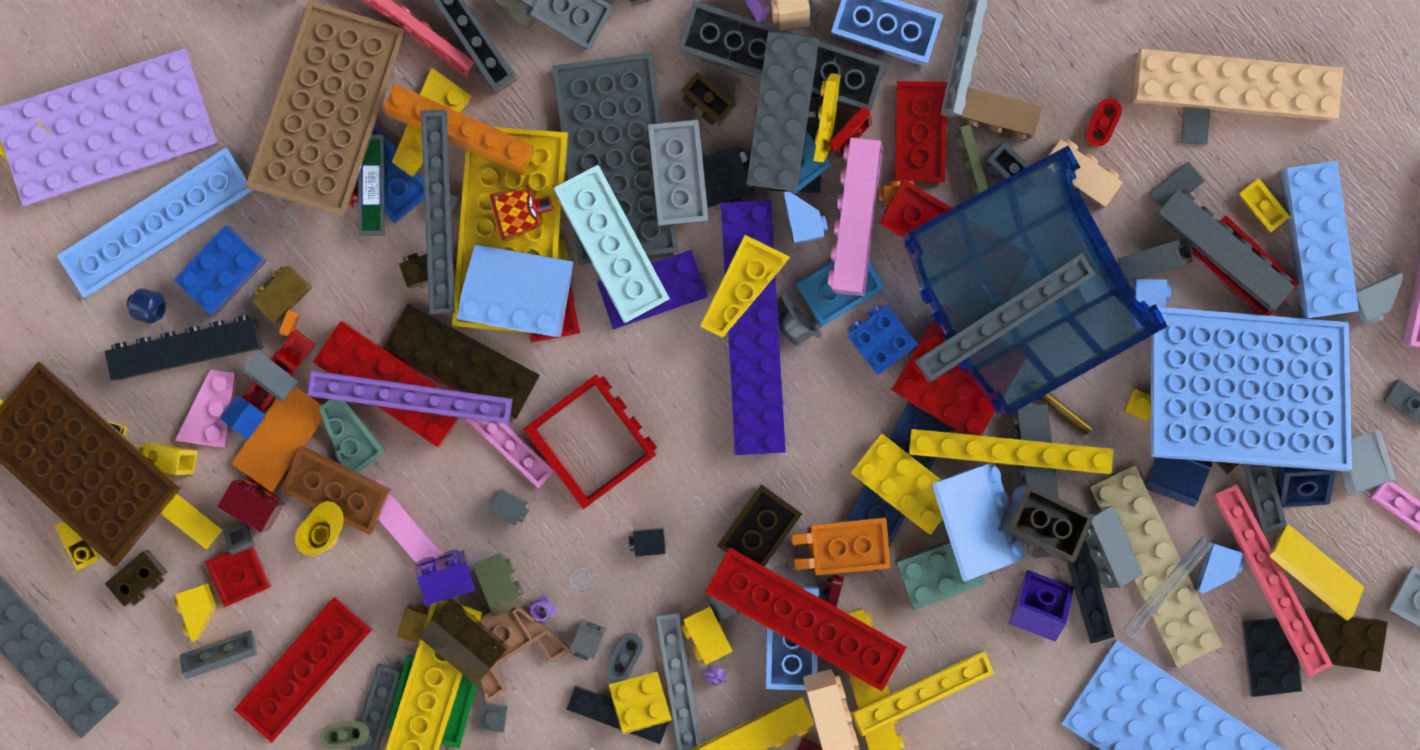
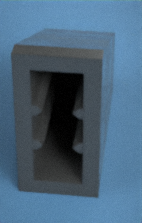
M1180 239L1117 258L1116 268L1120 278H1123L1124 282H1128L1191 263L1193 259L1188 242Z

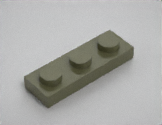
M970 124L962 126L958 129L959 134H956V141L959 149H964L966 158L962 159L966 173L970 172L973 182L969 183L972 196H977L979 202L989 199L991 196Z

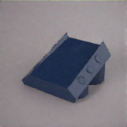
M1156 457L1145 487L1150 491L1195 507L1199 501L1209 471L1212 468V461Z

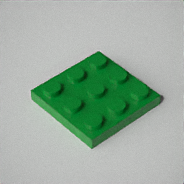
M406 656L387 729L392 730L415 658L414 656ZM464 675L462 676L441 744L460 748L477 688V685Z

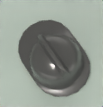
M781 290V296L786 305L778 321L782 334L795 346L800 345L811 336L821 337L820 330L805 315L795 299L787 291Z

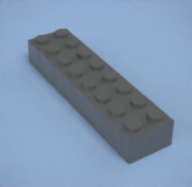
M693 1L678 47V53L762 79L768 32L802 35L786 30L780 31L777 27L758 23L755 20ZM819 41L811 96L824 99V96H821L822 82L827 81L831 73L838 74L841 77L837 104L857 111L864 106L871 112L886 63Z

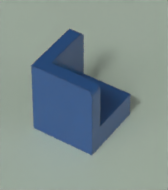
M237 395L220 420L249 439L264 419L265 414Z

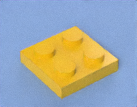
M658 672L609 684L622 735L671 721Z

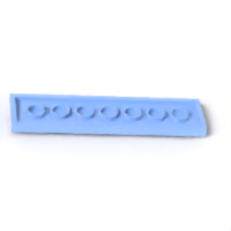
M224 148L57 255L83 298H88L246 197L254 190L246 187L247 177L229 149Z

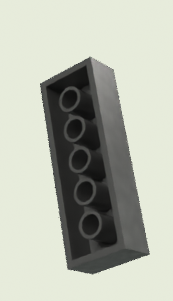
M768 32L747 185L797 192L819 38Z

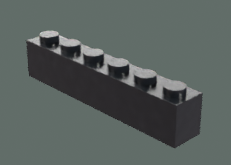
M249 315L235 317L234 322L225 324L224 320L209 323L210 328L200 330V326L185 328V333L176 335L175 331L160 334L161 339L151 340V336L136 339V344L127 346L126 342L112 344L111 350L104 351L111 381H117L262 349L263 345L257 319H249Z

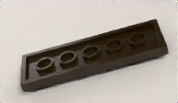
M409 304L406 305L384 346L386 350L465 392L513 399L510 416L515 419L518 418L540 377V374Z

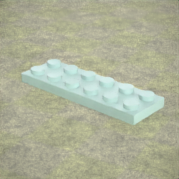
M599 165L553 188L624 323L670 299Z

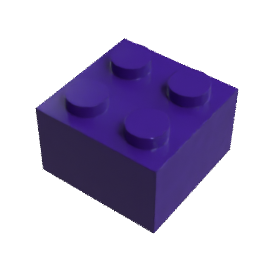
M453 549L445 552L443 557L437 559L427 557L420 560V564L416 565L417 580L426 606L475 591L464 550L458 552V549Z

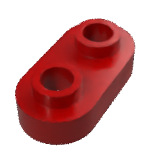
M1107 98L1097 105L1085 130V139L1091 146L1101 147L1109 142L1122 115V107L1117 100ZM1105 108H1110L1112 110L1111 116H1106L1104 114ZM1095 130L1101 132L1100 139L1094 138L1093 132Z

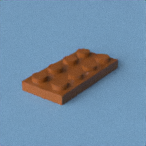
M304 446L298 448L281 492L313 508L326 501L336 503L343 512V523L368 535L373 533L391 491L390 488Z

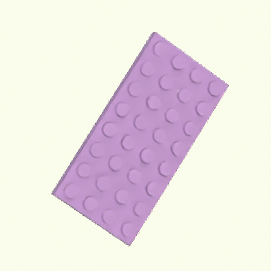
M185 48L0 107V139L24 207L218 145ZM37 120L46 128V130L38 125Z

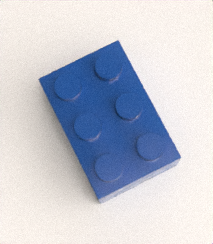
M225 225L178 274L174 281L210 315H217L267 260L232 227Z

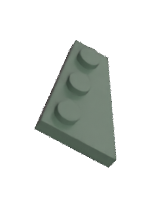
M329 399L319 407L328 434L331 436L337 459L341 465L359 473L387 451L349 402Z

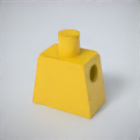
M146 442L144 446L135 445L164 473L173 475H193L198 450L158 442Z

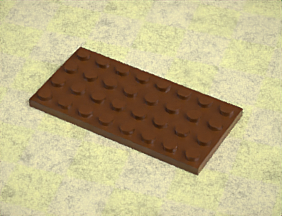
M37 362L0 407V463L112 566L117 567L181 489L176 482L41 362Z

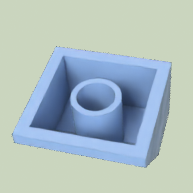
M784 192L783 201L793 245L823 239L824 233L828 231L825 216L820 217L819 210L791 192Z

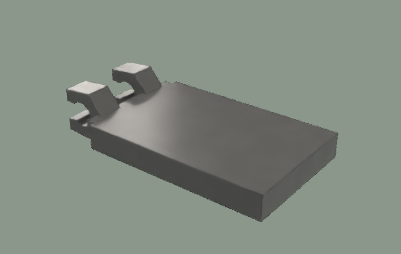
M518 0L526 5V14L589 51L614 7L604 0Z

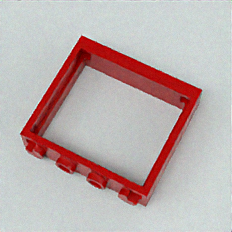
M597 374L523 428L583 510L657 455L654 451L657 449L655 443L649 436L643 437L639 431L642 429L640 423L634 416L628 417L624 411L627 406L619 396L614 398L609 391L612 388L611 384L604 375L599 378ZM593 386H596L646 454L588 496L538 430V427Z

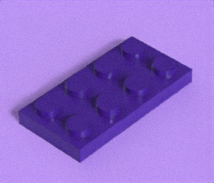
M692 250L651 263L670 299L626 323L623 322L603 282H597L613 330L708 298Z

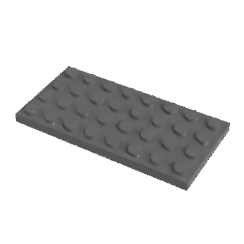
M652 52L552 66L561 132L568 133L567 179L570 180L599 165L646 255L653 256L679 252L675 224L658 226L648 125L660 124L661 116ZM575 232L579 265L592 264Z

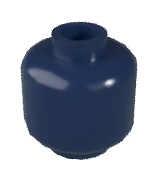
M140 288L127 299L129 314L135 320L152 324L162 319L165 315L166 302L158 292Z

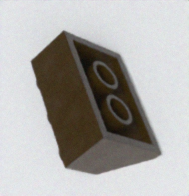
M450 598L418 636L475 685L481 681L509 647V645L453 598Z

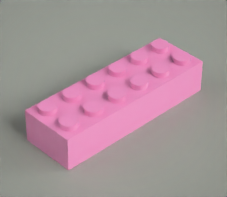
M850 137V144H845L844 159L845 163H847V169H842L840 181L844 188V194H839L837 209L841 212V218L836 219L834 234L838 237L837 245L833 244L831 259L835 262L834 270H829L828 285L832 287L835 294L865 297L883 154L882 143L878 140Z

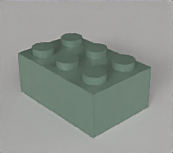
M950 540L895 560L914 610L986 584L983 575L963 581Z

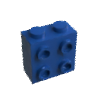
M880 304L867 313L870 318L862 323L858 320L847 328L850 333L846 335L876 375L881 374L918 345L889 306L881 307Z

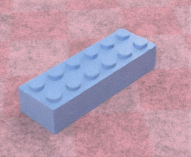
M1332 161L1280 170L1286 212L1290 216L1287 221L1296 280L1300 283L1297 286L1301 318L1307 319L1359 311L1338 162Z

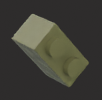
M498 553L473 564L489 608L496 616L523 604L520 595H523L524 591L518 580L514 581L512 573L515 572L510 558L505 559L501 553Z

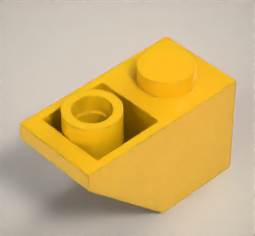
M64 521L55 525L77 571L101 560L100 554Z
M209 583L175 594L177 598L174 600L175 608L179 614L182 613L185 622L182 624L183 631L187 638L190 637L191 642L202 638L217 607Z

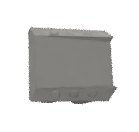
M1380 430L1351 439L1352 470L1341 471L1342 483L1347 490L1348 496L1396 480Z

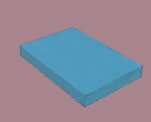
M833 261L795 284L820 327L885 288L870 262L865 297L834 293L832 287L828 285L829 270H834L835 266Z

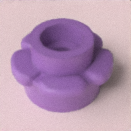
M708 665L703 675L706 677V682L719 686L720 682H726L725 676L727 672L718 667Z

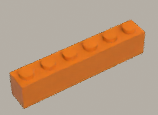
M397 84L393 85L383 105L386 115L419 130H422L421 110L447 109L448 143L524 176L534 155L532 144Z

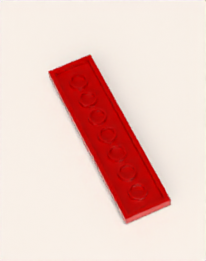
M730 547L704 591L880 691H883L907 648L898 641Z

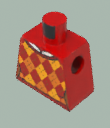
M533 190L489 194L502 241H510L542 226L543 222L540 214L553 211L550 196L536 199Z

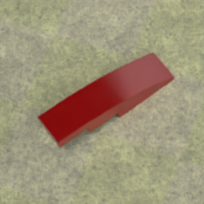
M295 329L281 349L274 354L271 361L293 376L316 344L299 330ZM253 381L242 397L263 413L276 399L255 381Z

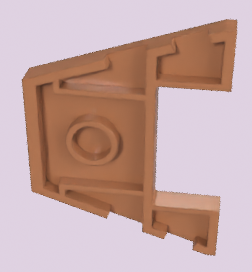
M520 606L497 616L490 611L480 619L482 624L509 645L508 649L481 679L486 702L488 703L507 690L494 667L530 644L538 641L550 662L555 661L570 651V647Z

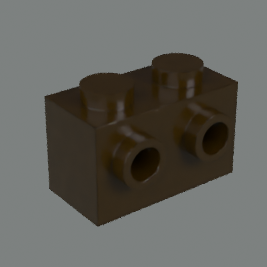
M698 71L681 90V94L684 96L682 101L692 109L695 107L703 112L701 117L712 126L716 123L720 127L736 108V104Z
M418 253L403 257L404 262L399 263L407 288L412 289L428 283L427 254L418 256ZM453 260V274H454V273H456V266H455V263H454V260Z
M145 550L109 579L105 585L124 607L130 604L135 606L146 597L143 594L150 587L154 590L165 581L162 577L168 572L150 550Z

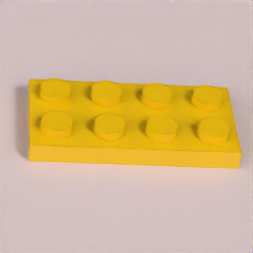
M881 433L850 473L931 535L943 519L932 485L941 479Z

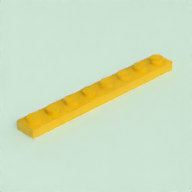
M911 429L909 454L1104 474L1112 473L1114 449L917 429Z

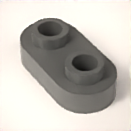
M627 633L620 638L606 665L607 675L612 680L622 681L630 675L643 650V641L640 636L635 633ZM628 641L635 643L636 647L633 650H629L626 647ZM616 663L623 665L624 669L621 672H617L614 669Z

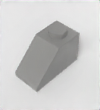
M1402 273L1393 274L1356 291L1359 308L1357 314L1361 322L1370 321L1371 324L1385 318V313L1391 311L1404 278Z

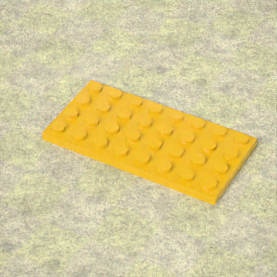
M493 127L532 144L534 155L524 176L469 151L465 152L454 293L455 313H453L452 326L526 332L457 319L461 293L474 245L559 259L563 208L553 188L565 182L568 133ZM533 190L536 199L550 196L553 211L540 214L543 222L542 226L510 241L501 240L489 194Z

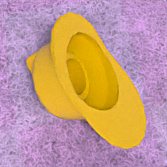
M329 501L320 503L298 527L295 535V544L304 555H319L322 552L329 551L337 543L344 519L343 512L336 503Z

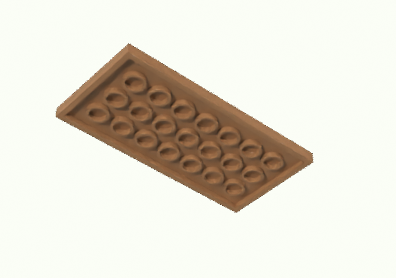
M309 0L246 187L254 191L345 217L406 34V29Z

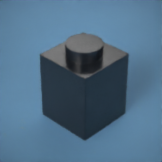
M664 527L633 531V536H629L630 551H635V557L666 554Z

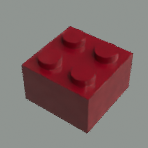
M250 478L233 480L217 508L260 533L270 530L285 505L279 501L281 497L269 490L267 492L258 488L259 484Z

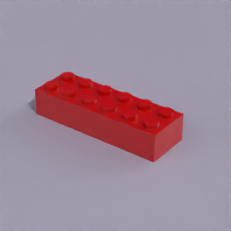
M345 321L339 322L312 362L327 373L444 389ZM377 406L437 448L442 446L461 418Z

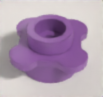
M542 594L535 602L531 601L528 604L531 616L540 623H544L548 617L557 614V608L551 605L547 595Z

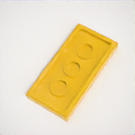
M1287 523V526L1283 527L1269 555L1270 558L1348 621L1353 617L1365 587Z

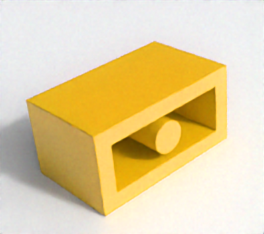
M710 604L683 618L685 624L681 625L687 639L692 637L696 645L692 649L698 661L703 660L705 665L733 652V648Z

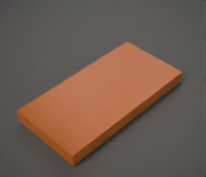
M297 386L283 402L276 399L265 414L262 422L246 441L231 464L269 491L274 492L291 468L298 448L307 445L324 421L319 409L323 404L312 396H307V393Z

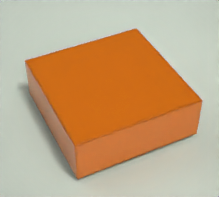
M288 309L279 333L290 336L297 326L301 316L300 313Z

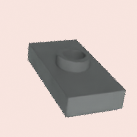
M1396 380L1383 401L1420 424V393L1401 380Z

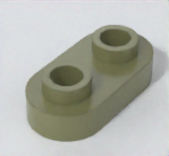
M362 721L328 724L321 732V742L327 749L362 746L369 738V728ZM358 729H359V731H360V736H359V737H357V730H358ZM336 733H338V740L335 739Z

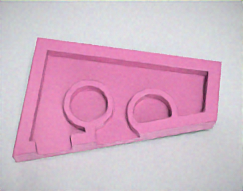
M218 370L209 371L175 441L226 448L229 426L221 421L220 418L233 401L237 373Z

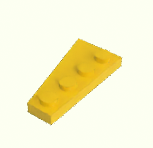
M431 67L420 95L462 113L472 100V96ZM407 124L392 162L412 177L415 176L423 165L422 130Z
M745 235L700 327L723 338L791 257Z

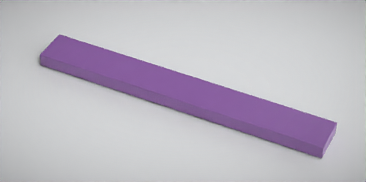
M310 371L307 396L505 424L510 422L513 400L511 398L318 371Z

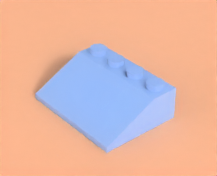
M474 245L461 293L457 319L561 337L574 262Z
M989 462L974 466L932 484L963 581L1002 568L1025 557L1023 543L998 530L1009 505V499L1004 492L1001 474L996 467V463Z

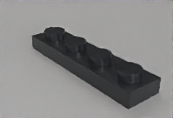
M1084 540L1075 563H1066L1088 641L1092 644L1114 638L1115 636L1094 561L1090 556L1087 542Z
M575 685L566 710L621 730L612 698ZM668 722L630 733L661 744Z

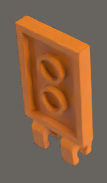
M885 517L812 524L810 527H807V532L790 534L792 545L808 544L809 557L793 559L795 570L811 569V573H815L817 576L891 568Z

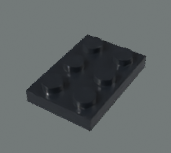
M1277 618L1241 621L1250 696L1258 697L1302 691L1299 660Z

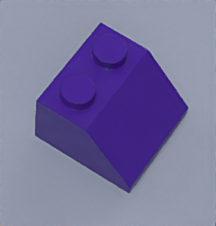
M1027 569L1012 607L1009 624L1056 642L1067 623L1074 587Z

